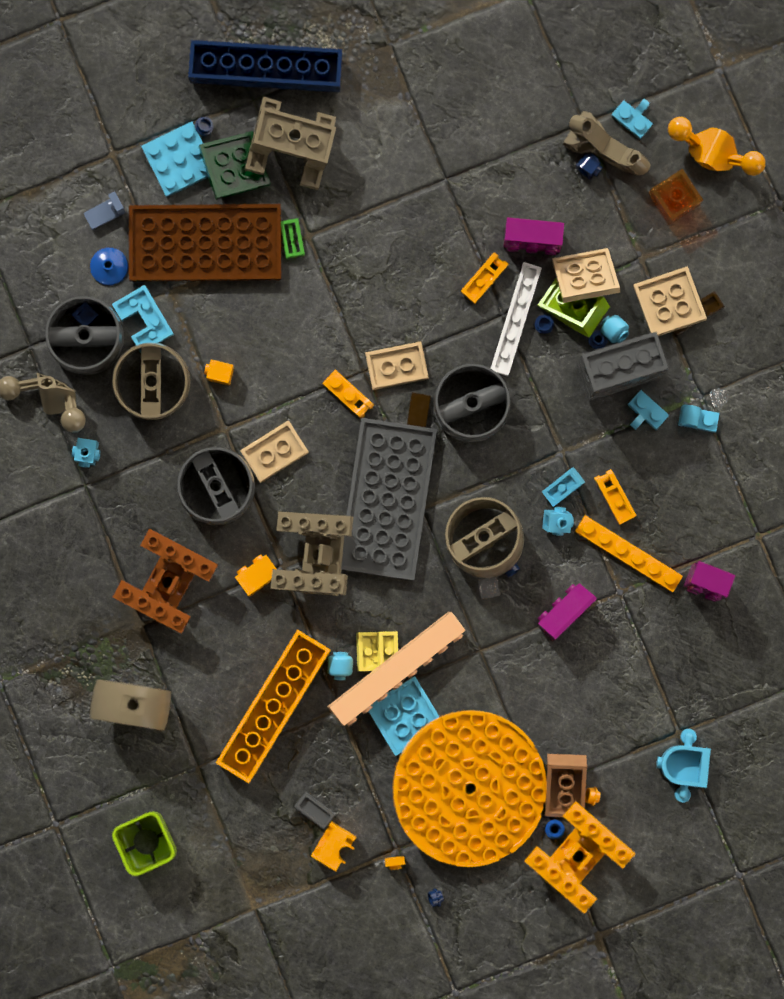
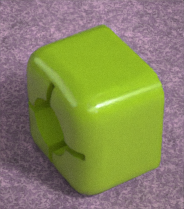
M148 812L116 827L113 831L112 836L126 870L131 875H141L171 861L176 856L177 849L162 815L158 812ZM136 822H139L142 830H152L156 835L164 833V836L158 838V847L152 852L156 863H154L151 854H143L137 848L129 852L125 850L135 845V836L140 831Z

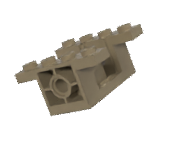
M263 97L245 170L263 175L269 153L272 150L304 159L305 165L300 186L318 190L323 170L328 163L336 127H334L336 117L318 112L316 120L312 121L280 112L281 101ZM290 137L297 138L298 140L294 141Z
M278 512L277 531L299 533L306 537L302 570L273 569L271 589L290 590L305 594L346 595L348 575L341 574L344 536L352 537L353 517Z

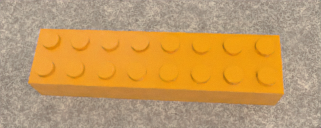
M297 630L216 763L247 783H250L331 650Z

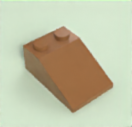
M547 754L545 816L563 817L575 801L585 809L586 755Z

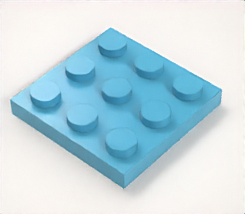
M193 122L141 146L166 197L208 178L198 148L203 142L196 132Z
M415 676L404 682L397 689L386 693L387 697L382 701L378 702L376 700L371 704L372 708L369 710L370 715L395 756L402 753L410 739L421 728L439 718L438 713Z

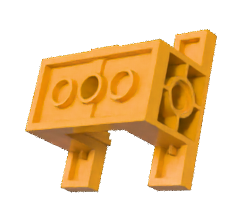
M575 801L563 815L575 827L550 857L536 846L524 861L585 913L597 898L580 884L581 881L604 854L608 855L621 868H624L636 853ZM581 851L583 854L582 859L574 861L573 855L575 852Z

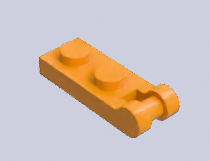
M495 252L461 290V293L474 304L477 303L509 265L506 261L499 259V255ZM493 263L498 267L496 271L490 267Z
M334 370L322 383L360 419L365 416L364 413L368 409L371 410L374 407V404L337 370ZM360 400L363 404L360 408H357L355 404Z
M611 469L606 471V474L600 477L598 475L594 478L619 525L637 516ZM610 480L612 486L606 488L604 483Z

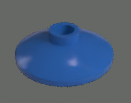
M103 248L96 252L91 259V274L101 284L115 285L122 281L127 274V259L118 249ZM107 262L112 263V266L110 268L105 267V264Z

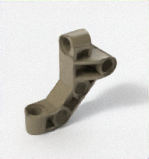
M583 111L580 115H574L570 119L569 127L571 131L563 142V145L569 150L579 154L592 152L618 169L634 175H644L649 171L650 162L640 151L628 148L611 138L602 124L591 113Z

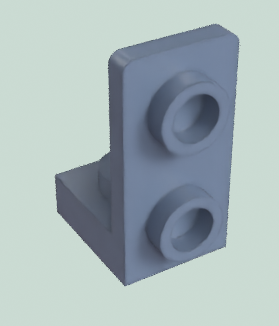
M115 191L108 194L109 200L84 212L93 230L126 213Z

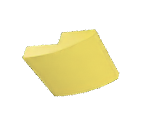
M398 631L356 633L357 671H373L398 651Z

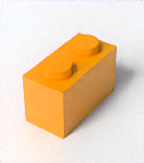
M259 555L252 560L254 564L250 567L244 566L236 572L238 575L235 578L249 597L272 580V570L276 569V567L267 555L264 557Z

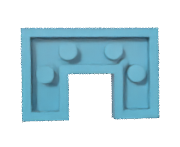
M145 285L112 304L122 321L138 312L143 318L147 327L131 336L136 345L142 343H161L174 335Z

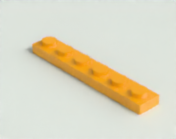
M586 515L575 530V533L672 593L683 577Z

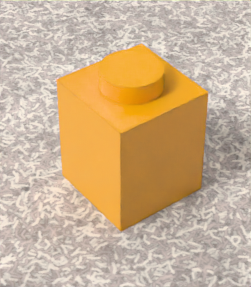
M211 360L210 364L205 366L204 375H207V381L230 386L234 366Z

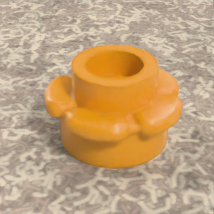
M597 787L587 788L585 802L594 806L600 800V791L597 790Z

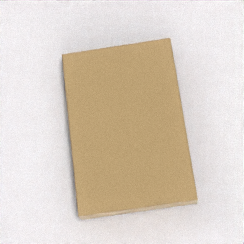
M421 342L365 352L372 390L429 379Z
M289 420L240 450L260 483L309 453Z

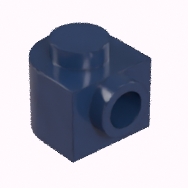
M585 154L576 165L577 170L589 180L593 176L597 177L603 169L600 166L599 159L593 154Z

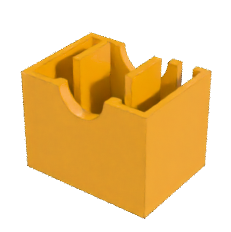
M332 821L311 856L336 871L341 862L344 864L346 862L340 856L341 848L347 846L353 850L354 847L351 845L357 836Z

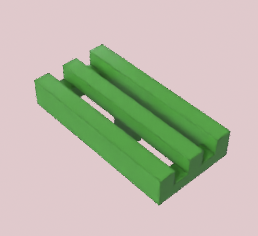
M298 218L281 221L286 259L305 256ZM293 223L296 225L300 252L296 251L292 229ZM287 224L293 253L290 254L288 250V244L284 225Z

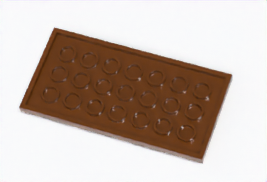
M281 204L129 205L130 282L281 280Z

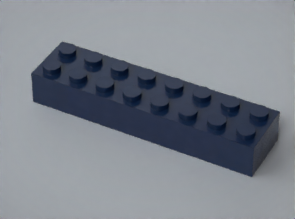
M191 40L188 78L190 83L340 92L343 53L342 49Z

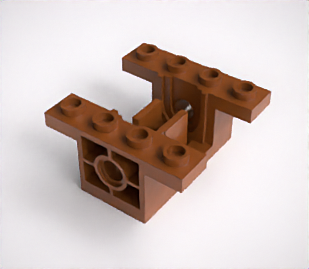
M149 529L140 546L160 556L143 590L121 580L113 598L182 634L191 616L177 609L195 575L210 582L218 564ZM166 578H172L173 580L169 588L163 586V581Z

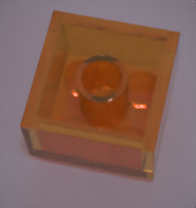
M683 169L651 188L648 193L669 225L700 206L703 202L702 197Z

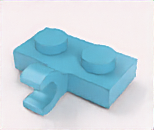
M645 99L641 101L636 109L623 100L611 115L639 139L653 125L642 115L650 104Z
M642 390L628 404L638 414L636 419L630 424L635 430L644 420L657 430L669 416Z

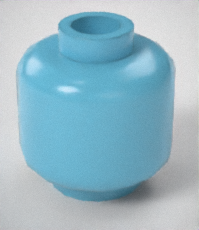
M618 315L607 316L601 322V333L611 343H621L628 337L629 325Z
M333 652V655L328 657V674L334 676V680H346V676L352 675L353 658L348 656L347 652Z

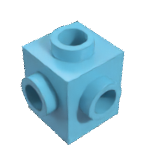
M83 438L77 439V445L73 446L72 457H74V461L78 463V466L90 468V465H95L96 461H99L101 452L98 450L99 442Z
M555 507L554 510H544L542 529L552 532L553 535L557 536L570 533L574 519L572 514L566 511V508Z

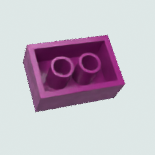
M507 217L503 248H507L508 251L512 252L522 249L526 250L527 253L543 251L546 255H556V253H560L562 248L564 223Z
M698 561L691 565L684 587H687V591L692 594L698 595L702 593L706 595L705 599L716 602L728 596L736 575Z

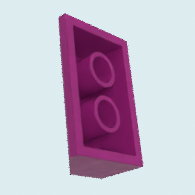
M580 583L577 586L572 584L565 591L567 595L563 599L559 597L552 604L554 608L549 613L545 610L537 618L540 621L537 625L552 641L562 634L597 599Z

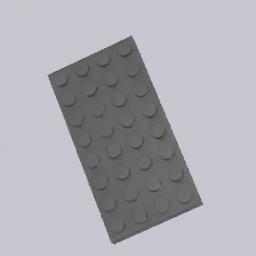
M361 418L346 516L353 517L352 537L344 536L341 570L414 581L437 429Z

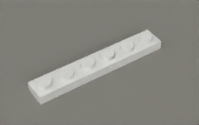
M523 262L491 369L498 374L509 375L541 267Z

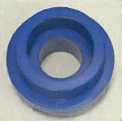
M551 820L545 826V832L551 839H559L564 834V825L559 820ZM552 826L558 827L557 833H552Z

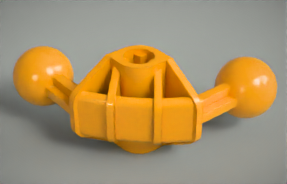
M676 117L668 125L669 136L675 141H686L689 144L688 150L697 163L706 169L726 171L732 169L733 166L742 167L746 174L755 176L760 174L765 168V158L757 151H750L744 156L738 155L734 138L724 130L709 128L695 135L692 132L690 121L685 117Z

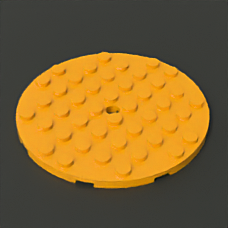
M467 710L452 712L425 725L405 746L399 757L393 777L394 808L407 836L430 857L461 867L488 865L515 852L535 830L541 818L544 802H546V772L542 758H540L534 743L512 722L501 716L484 711ZM466 784H474L475 790L473 793H466Z

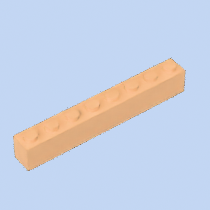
M447 612L327 707L341 725L345 726L347 724V726H350L357 720L356 716L361 712L363 714L368 712L372 708L371 704L376 700L380 702L386 698V693L390 689L395 690L403 684L402 680L404 678L414 676L418 672V667L429 664L433 660L432 656L436 653H443L451 641L455 643L462 638V633L465 629L452 612Z

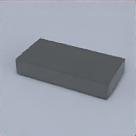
M306 791L294 806L324 830L337 815Z

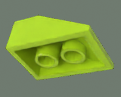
M557 278L538 304L541 309L587 337L591 336L610 307L604 296L563 303Z

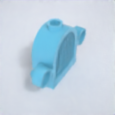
M685 729L680 734V739L684 746L678 745L667 749L662 757H657L656 768L661 769L663 776L668 781L680 785L675 790L674 795L677 801L683 803L687 802L691 797L688 786L707 788L711 749L692 747V743L697 738L695 731L692 729Z

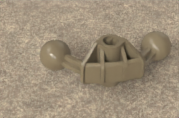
M37 373V378L18 381L13 376H5L0 379V397L2 399L14 400L21 391L39 388L43 411L49 415L63 412L61 424L66 431L78 432L85 426V415L81 410L77 409L75 390L69 388L64 382Z

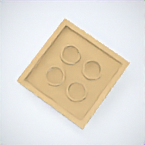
M608 248L552 258L563 303L620 293V286Z
M688 266L633 284L650 333L657 332V335L661 336L707 320Z

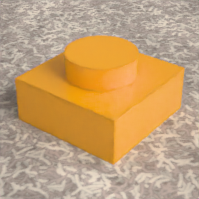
M404 856L385 858V866H390V870L401 869V865H405Z

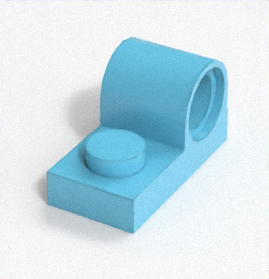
M693 405L681 406L678 425L716 432L719 413L701 410L700 407Z
M573 467L544 489L542 493L554 507L582 486L585 481Z

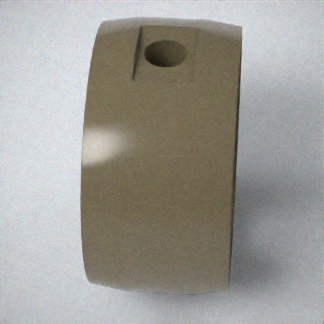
M142 343L127 350L117 361L113 371L112 386L116 399L127 412L138 418L156 420L172 415L184 404L190 390V373L183 358L172 348L159 343ZM161 348L169 351L178 359L185 375V387L180 400L172 409L161 414ZM140 349L141 414L126 404L121 396L118 383L122 365L130 355ZM149 376H154L157 380L156 385L153 387H149L146 383Z
M480 497L468 500L455 509L446 526L445 542L451 558L461 570L475 577L493 578L506 573L517 563L524 546V532L517 515L509 506L493 498ZM480 509H496L503 512L453 544L456 527L468 514ZM517 529L515 547L511 554L501 563L487 568L472 567L464 563L484 549L491 548L495 542ZM482 535H490L487 541H480Z
M96 680L90 706V719L165 730L171 704V691Z

